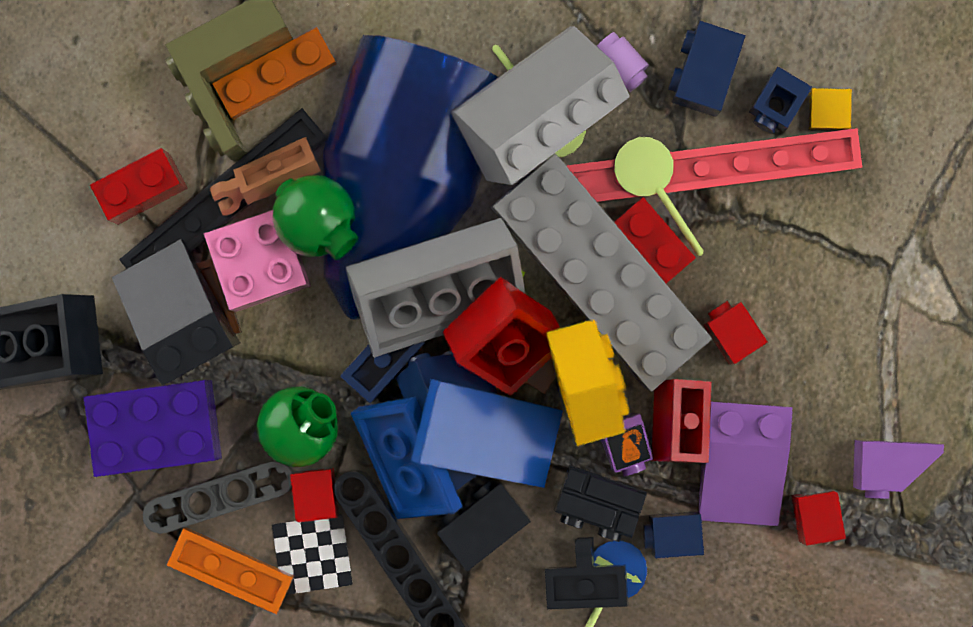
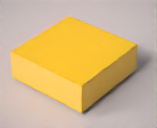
M812 88L809 97V130L851 129L852 89Z

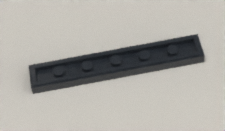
M301 108L119 259L120 262L128 269L180 239L184 240L192 254L206 242L204 233L224 227L251 205H247L245 199H243L240 207L234 213L223 216L218 203L228 197L214 201L210 191L214 184L235 178L233 170L306 137L313 152L327 142L328 138L304 109Z

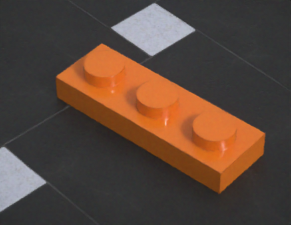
M316 27L212 84L230 117L235 120L337 65Z
M187 527L183 528L167 563V566L274 614L279 612L294 578L292 574Z

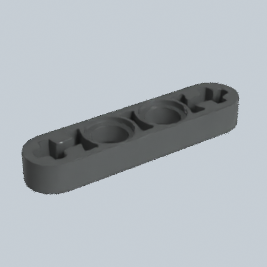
M271 461L155 498L145 506L143 522L154 533H167L280 497L291 490L290 474L294 473L292 467ZM273 467H276L278 473L285 472L287 479L281 482L282 489L277 490L274 484H270L260 488L264 496H257V484L251 473L257 472L258 481L269 477ZM235 479L243 480L249 487V495L243 502L233 501L228 495V485ZM201 491L209 495L211 507L207 513L197 514L191 509L189 501L195 492ZM181 497V509L188 520L182 521V513L167 518V526H164L161 520L154 521L152 514L158 511V504H161L163 509H170L179 506L175 498Z

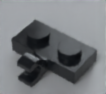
M579 537L575 539L576 566L550 567L545 569L547 610L627 607L629 605L626 564L594 566V537Z

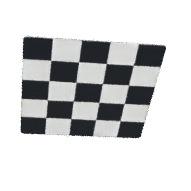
M339 514L337 518L306 522L292 521L272 525L278 569L294 575L286 595L352 585L342 514Z

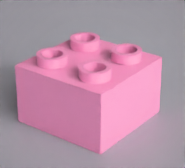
M273 210L204 233L229 310L238 312L311 287L301 255L286 247L275 231Z

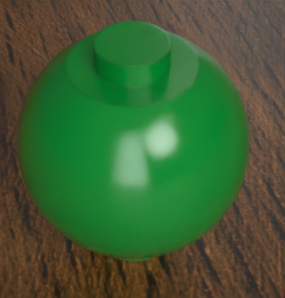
M307 175L296 180L290 178L277 189L275 193L277 199L273 207V224L279 239L286 247L297 254L307 257H320L330 254L335 260L345 256L354 247L359 238L351 230L355 221L354 205L347 191L339 183L325 176Z
M301 386L288 387L276 392L265 402L258 416L257 433L261 446L273 460L285 466L305 467L320 461L330 452L338 434V419L333 401L323 393Z

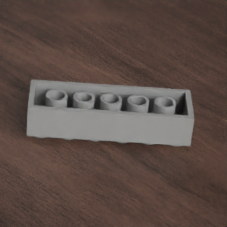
M556 153L533 169L490 207L498 218L503 219L509 231L585 320L591 321L595 319L600 335L608 334L614 354L645 389L652 392L712 340L706 330Z

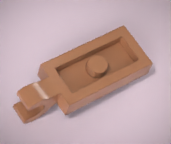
M306 137L233 170L235 178L214 184L210 191L214 201L228 197L220 201L218 205L223 216L230 215L240 207L243 199L249 205L259 199L269 197L290 178L296 180L299 177L316 174L321 170Z

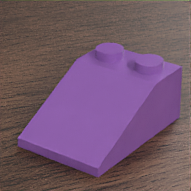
M711 402L709 463H701L698 513L701 514L702 521L778 526L790 451L793 407Z

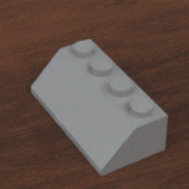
M570 26L451 111V114L486 181L513 185L628 99L630 95L615 63L575 26Z
M502 218L346 267L353 298L373 357L444 335L442 331L499 277H502L525 293L518 247Z

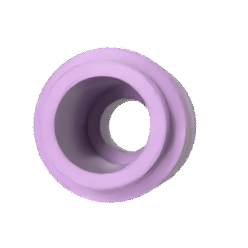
M612 32L597 45L615 63L625 87L630 92L636 89L648 77L644 71L649 64L625 37L619 38L615 32Z

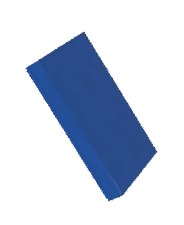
M416 397L360 406L351 412L354 423L397 519L453 514L463 507L446 468L411 461L423 415Z

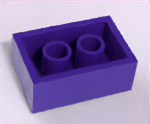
M212 380L84 396L94 477L222 459Z

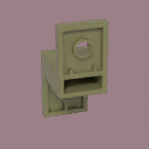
M245 0L246 2L165 44L171 54L170 57L165 59L175 79L179 80L183 87L188 86L190 92L184 94L195 116L198 115L202 122L206 121L209 125L208 128L203 130L208 142L221 157L227 155L234 162H237L246 155L247 151L212 88V83L294 40L273 0Z

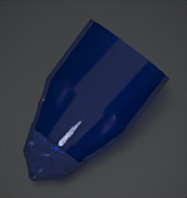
M363 35L359 40L323 149V176L336 181L347 191L355 211V219L352 220L350 218L349 226L359 237L354 247L339 260H335L330 254L323 255V277L342 311L351 320H360V316L353 298L346 270L347 266L448 235L473 204L483 173L451 111L499 78L481 67L438 50L379 35Z

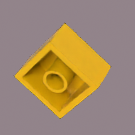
M595 319L547 332L557 382L577 446L625 433L622 416L628 415L629 409L623 392L625 386L618 365L614 366L611 359L614 358L608 334L600 335Z

